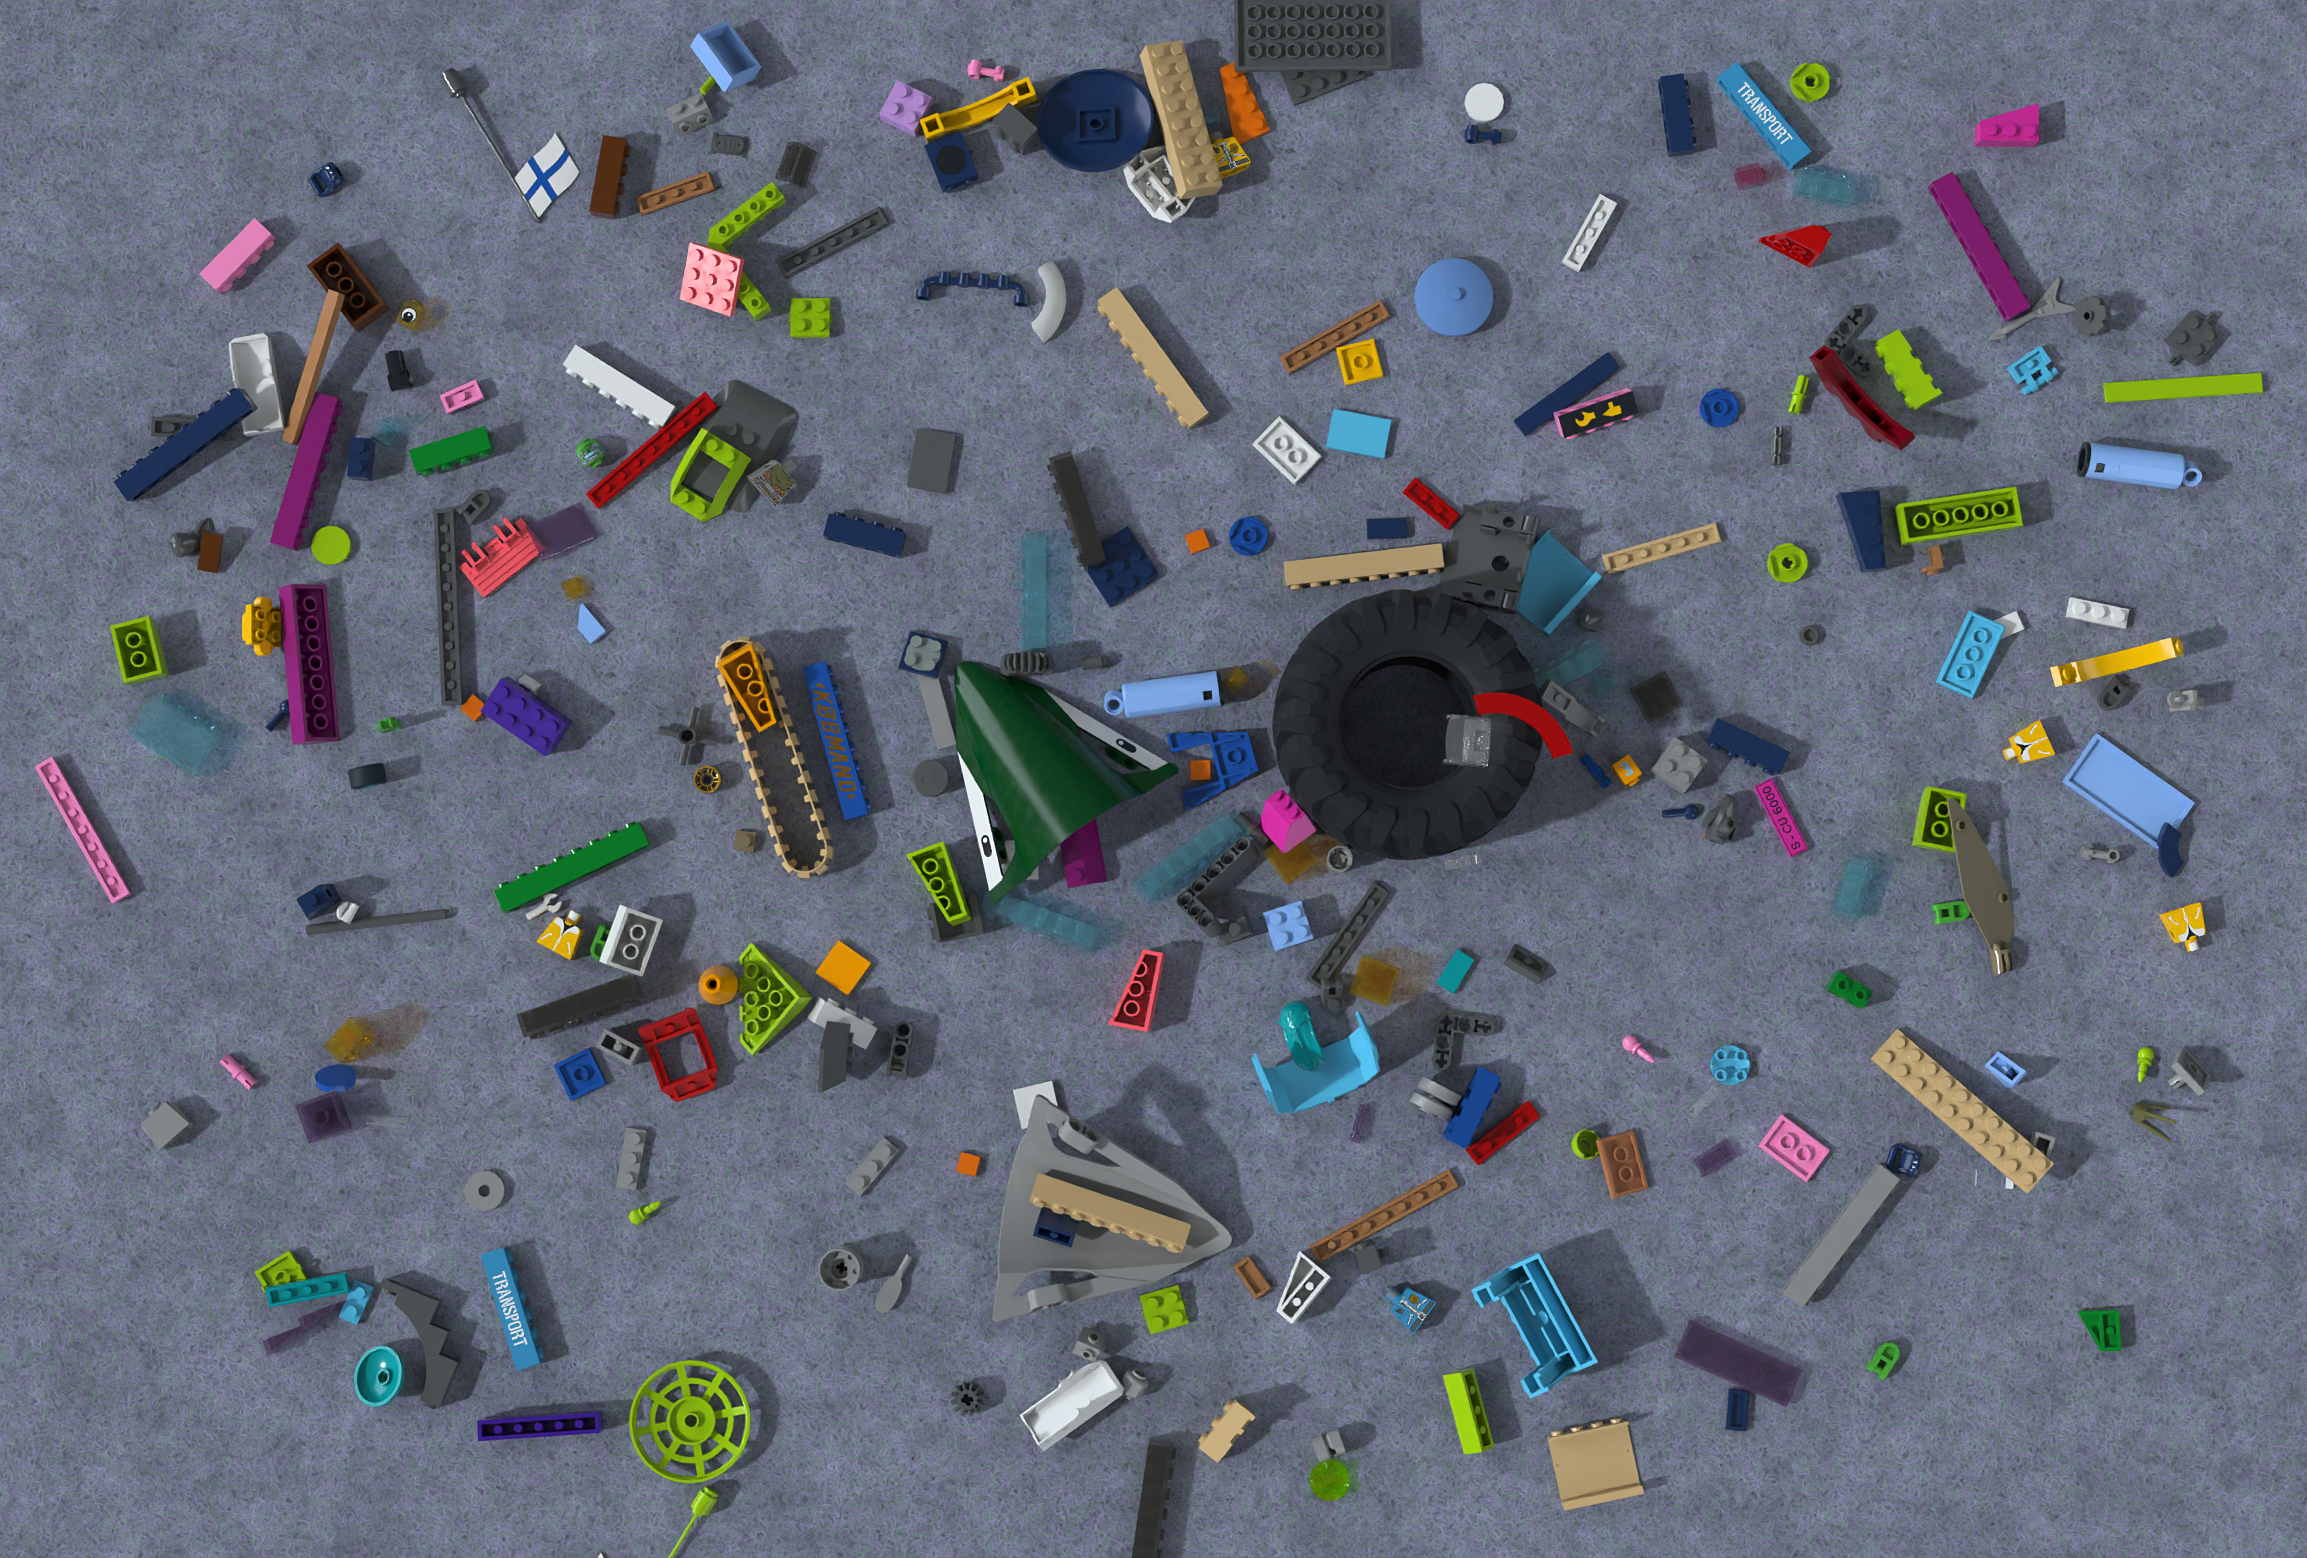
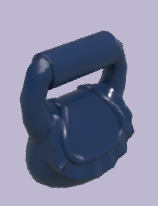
M329 162L314 170L309 176L308 181L317 196L325 197L330 195L335 188L343 185L344 177L339 168L333 162ZM316 175H320V178L327 187L325 192L318 183Z
M1895 1144L1890 1148L1886 1166L1893 1173L1916 1177L1923 1153L1918 1150H1912L1903 1144ZM1901 1149L1904 1152L1899 1168H1895L1893 1166L1898 1150Z

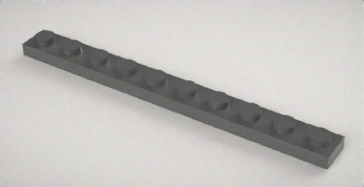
M433 509L442 706L463 705L455 509Z

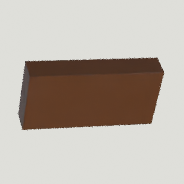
M203 531L197 570L218 573L224 534Z

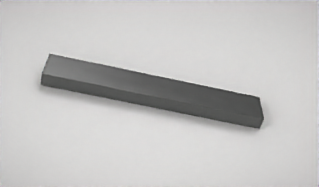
M879 206L776 260V263L786 279L889 225Z
M1376 882L1372 883L1305 978L1307 981L1321 990V979L1331 978L1390 892Z

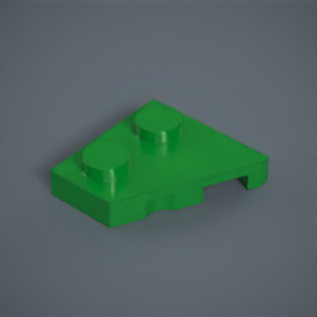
M2119 1310L2078 1311L2079 1316L2100 1351H2122Z

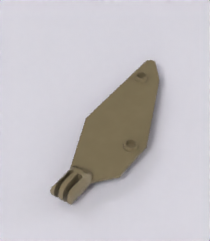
M1949 798L1947 806L1963 899L1989 946L1993 973L1998 975L2013 971L2008 944L2014 931V919L2008 887L1970 816L1954 798Z

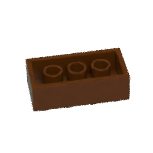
M339 242L307 265L327 293L328 289L345 295L340 311L357 332H360L390 310Z

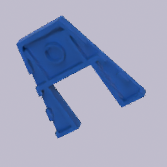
M1248 732L1166 734L1171 753L1210 743L1220 781L1182 791L1186 810L1194 808L1258 771Z

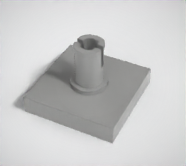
M2182 1047L2177 1051L2171 1065L2177 1074L2169 1078L2168 1082L2170 1085L2174 1084L2173 1088L2175 1090L2184 1083H2187L2200 1096L2205 1092L2211 1075L2185 1047Z

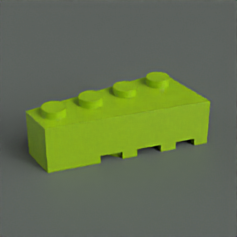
M942 841L906 854L947 921L955 926L971 920L972 917L949 846Z

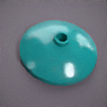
M375 1346L365 1352L360 1358L354 1373V1388L360 1401L371 1407H382L389 1404L398 1395L402 1387L404 1364L399 1353L388 1346Z

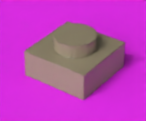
M737 830L734 850L754 853L757 833Z

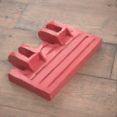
M506 517L502 519L506 527L512 532L508 537L504 535L499 526H493V529L504 543L502 544L496 537L487 544L484 549L489 554L488 556H486L476 542H473L471 545L481 556V559L477 562L474 561L468 551L465 549L462 551V554L473 567L471 568L465 562L459 568L484 598L546 550L545 546L522 518L515 522L520 529L519 531L515 529Z

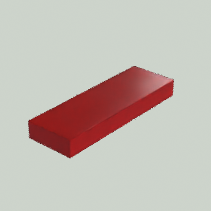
M1416 478L1402 492L1446 530L1460 516L1457 511Z

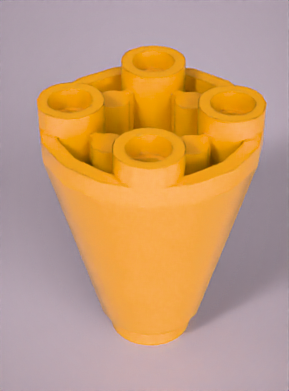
M721 965L711 966L706 969L700 976L698 983L699 992L703 999L715 1005H722L731 1001L739 988L735 973L728 967ZM713 980L717 982L715 988L710 987Z

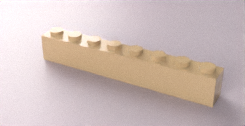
M1116 287L1100 298L1097 310L1103 318L1107 316L1110 320L1108 325L1114 333L1118 331L1122 337L1120 339L1121 343L1126 349L1128 347L1133 352L1131 356L1136 364H1142L1144 375L1148 380L1152 379L1155 382L1154 388L1160 396L1164 395L1168 401L1165 403L1172 412L1174 410L1179 415L1177 420L1183 428L1187 426L1190 430L1207 418L1209 415L1208 411L1119 289Z
M1441 543L1284 562L1286 588L1291 587V590H1301L1306 585H1310L1311 588L1322 587L1323 583L1337 586L1341 585L1342 581L1350 580L1351 584L1362 582L1361 579L1369 578V581L1381 580L1382 576L1396 579L1400 578L1401 574H1409V577L1419 576L1420 572L1428 571V574H1438L1444 568Z
M1041 1173L1037 1175L1029 1202H1032L1037 1207H1047L1055 1213L1071 1215L1075 1220H1086L1093 1226H1103L1109 1228L1111 1232L1127 1234L1134 1240H1145L1152 1246H1162L1173 1253H1182L1191 1228V1224Z

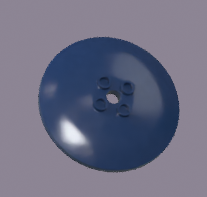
M1106 69L1084 70L1060 80L1044 96L1037 113L1038 135L1046 152L1058 163L1082 172H1103L1128 163L1144 149L1151 137L1154 126L1152 103L1141 85L1122 73ZM1093 123L1101 124L1099 128L1091 127Z

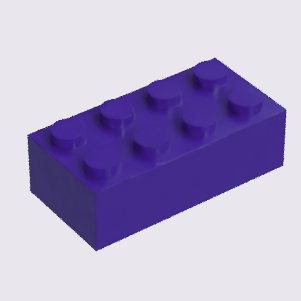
M509 676L499 680L481 709L483 714L544 756L554 752L573 722Z

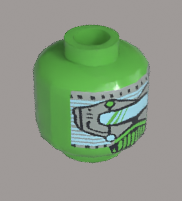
M587 438L576 446L578 449L575 453L583 466L588 467L592 465L595 468L603 462L601 458L604 457L605 451L596 439L591 440Z

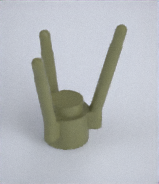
M2141 1101L2140 1103L2135 1102L2130 1117L2134 1118L2133 1122L2142 1125L2169 1142L2170 1139L2143 1120L2147 1121L2149 1117L2176 1124V1120L2151 1113V1109H2148L2169 1110L2170 1107L2147 1104Z

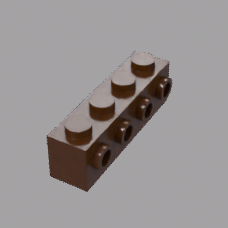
M603 135L589 209L592 216L616 219V214L620 213L621 203L619 202V197L624 193V183L622 181L623 176H626L628 171L626 159L631 154V146L625 138Z

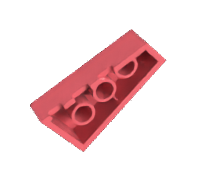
M1143 949L1109 1025L1151 1032L1166 954Z

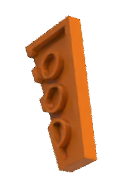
M1235 62L1220 68L1231 131L1239 145L1270 132V128L1244 73L1235 72Z

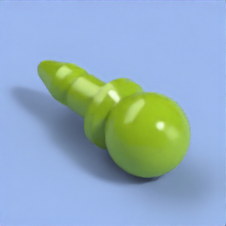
M2143 1047L2138 1051L2139 1059L2137 1064H2140L2138 1081L2140 1083L2145 1079L2147 1068L2151 1066V1061L2154 1058V1052L2149 1047Z
M656 1201L646 1207L640 1206L638 1209H633L629 1214L630 1222L634 1225L641 1224L644 1219L649 1218L648 1214L658 1209L662 1202Z

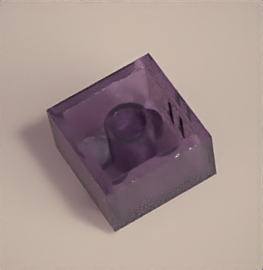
M332 1091L295 1105L308 1143H315L352 1129L340 1092Z

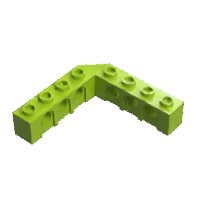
M769 183L710 228L707 246L728 253L726 248L734 243V239L744 232L747 233L751 226L759 220H764L768 213L785 204L784 196L774 183ZM742 271L737 298L757 322L772 311V309Z

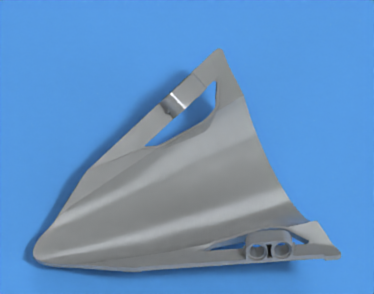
M1037 1094L1031 1109L1027 1131L1016 1151L1007 1184L1000 1227L998 1281L992 1319L994 1322L1004 1321L1038 1311L1154 1284L1201 1258L1225 1250L1230 1246L1232 1237L1226 1227L1215 1219L1177 1180L1056 1106L1043 1095ZM1047 1122H1051L1059 1127L1060 1138L1084 1154H1089L1094 1149L1116 1164L1105 1165L1059 1149L1053 1144ZM1038 1173L1191 1224L1182 1253L1170 1252L1162 1246H1152L1142 1239L1134 1240L1127 1234L1114 1233L1109 1228L1103 1226H1093L1090 1222L1083 1219L1079 1221L1072 1247L1033 1236L1041 1207L1033 1205L1032 1202H1029ZM1039 1271L1089 1272L1098 1277L1069 1285L1064 1283L1054 1284L1031 1290L1024 1296L1016 1298L1013 1296L1029 1275Z

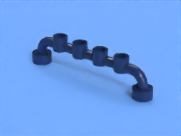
M945 271L939 272V277L933 276L925 279L921 288L916 290V299L929 301L931 300L932 291L928 288L932 284L940 286L955 285L964 288L978 287L980 289H1014L1018 292V295L1014 296L1013 304L1018 307H1028L1030 297L1026 295L1025 289L1021 284L1009 281L1010 277L1006 275L998 276V280H990V276L987 274H979L978 279H970V274L959 273L958 278H953L951 273Z

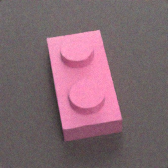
M477 380L439 395L448 414H452L485 399Z

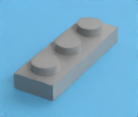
M626 1127L616 1187L637 1190L647 1134L646 1130Z
M883 1137L845 1184L861 1196L899 1149Z

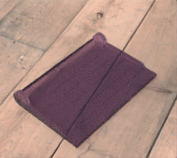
M580 502L526 525L543 562L597 538Z

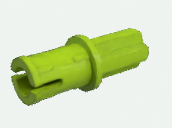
M1805 375L1798 376L1794 392L1791 393L1792 400L1788 410L1789 413L1800 415L1803 401L1807 397L1805 394L1809 383V377Z

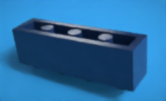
M1684 73L1660 76L1658 87L1668 157L1690 155L1693 153L1694 148H1696L1697 143L1696 137L1692 136L1694 121L1689 115L1691 101L1690 98L1687 99L1686 91H1688L1687 79L1684 80Z
M835 512L828 515L823 537L831 541L901 559L906 533H903L901 528L892 527L888 529L884 528L882 523L873 522L869 524L865 523V519L859 517L850 519L846 518V514Z
M1719 718L1714 720L1705 742L1709 743L1708 747L1717 751L1719 749L1727 751L1726 755L1734 759L1740 757L1745 760L1744 763L1753 768L1757 765L1763 768L1762 772L1770 776L1781 773L1790 753Z

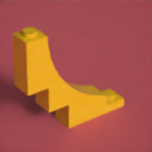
M2171 637L2131 649L2051 667L2050 669L2055 687L2082 683L2183 656L2182 651L2184 648L2178 637Z

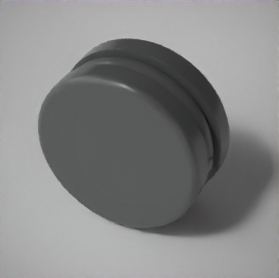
M929 759L922 761L916 766L913 771L912 781L920 794L927 797H936L944 793L948 788L950 775L947 768L941 762Z

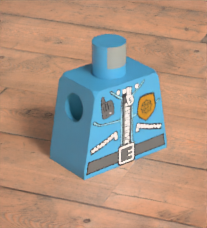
M1391 1287L1385 1297L1394 1302L1390 1311L1413 1334L1436 1304L1435 1301L1408 1287H1405L1402 1293Z

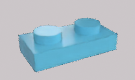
M355 1279L351 1292L348 1294L339 1314V1318L358 1325L374 1287Z

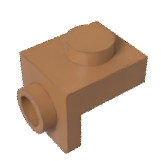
M1933 545L1927 548L1931 566L1922 568L1920 574L1926 573L1927 576L1939 574L1938 570L1944 568V552L1940 549L1939 545Z

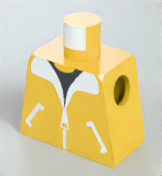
M2040 720L2031 723L2010 737L2011 747L2002 750L2007 761L2017 757L2020 764L2055 755Z
M2200 902L2159 914L2174 943L2184 941L2188 952L2200 949L2196 937L2206 934Z
M570 910L565 920L556 916L538 938L537 943L569 960H573L584 931L576 926L581 915Z

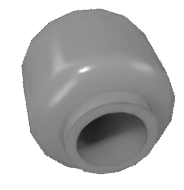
M1139 1369L1128 1370L1120 1381L1124 1387L1122 1396L1128 1400L1140 1399L1149 1385L1147 1375Z

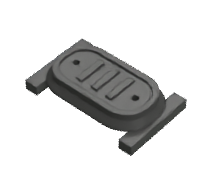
M718 133L713 134L711 154H715L716 151L730 155L742 154V158H746L748 137L745 136L743 139L736 136H717Z

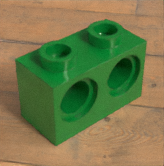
M1839 971L1833 972L1825 987L1826 991L1858 1009L1865 1008L1873 993L1871 989Z

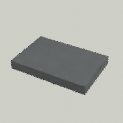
M917 429L907 487L946 494L956 435Z

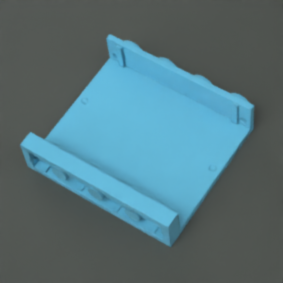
M1550 530L1546 533L1542 531L1535 538L1537 543L1532 549L1517 611L1546 637L1550 635L1602 577L1597 572H1591L1549 534Z

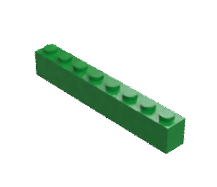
M635 821L628 823L624 826V830L619 832L617 830L611 831L606 834L607 838L599 840V838L592 840L586 848H575L570 851L571 855L563 857L562 855L556 857L550 865H539L534 868L535 872L528 875L523 873L515 877L516 881L509 883V881L499 884L497 886L498 889L494 890V893L503 913H509L651 846L642 824Z

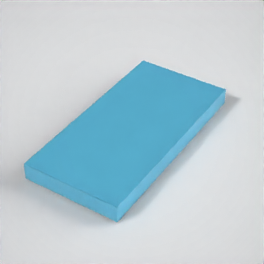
M1969 610L1935 683L1973 699L2006 626Z

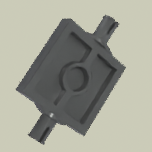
M2192 311L2184 317L2164 341L2174 351L2168 363L2173 361L2171 365L2175 366L2180 358L2195 366L2221 336L2210 325L2217 317L2216 314L2212 316L2214 312L2210 311L2205 319L2199 318Z

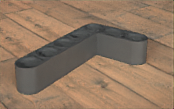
M1248 837L1239 838L1177 897V905L1208 937L1218 936L1222 931V925L1206 906L1254 862L1259 855V850Z

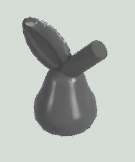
M205 518L200 521L194 533L176 532L170 536V545L176 557H186L193 550L201 546L203 531H213L211 519Z

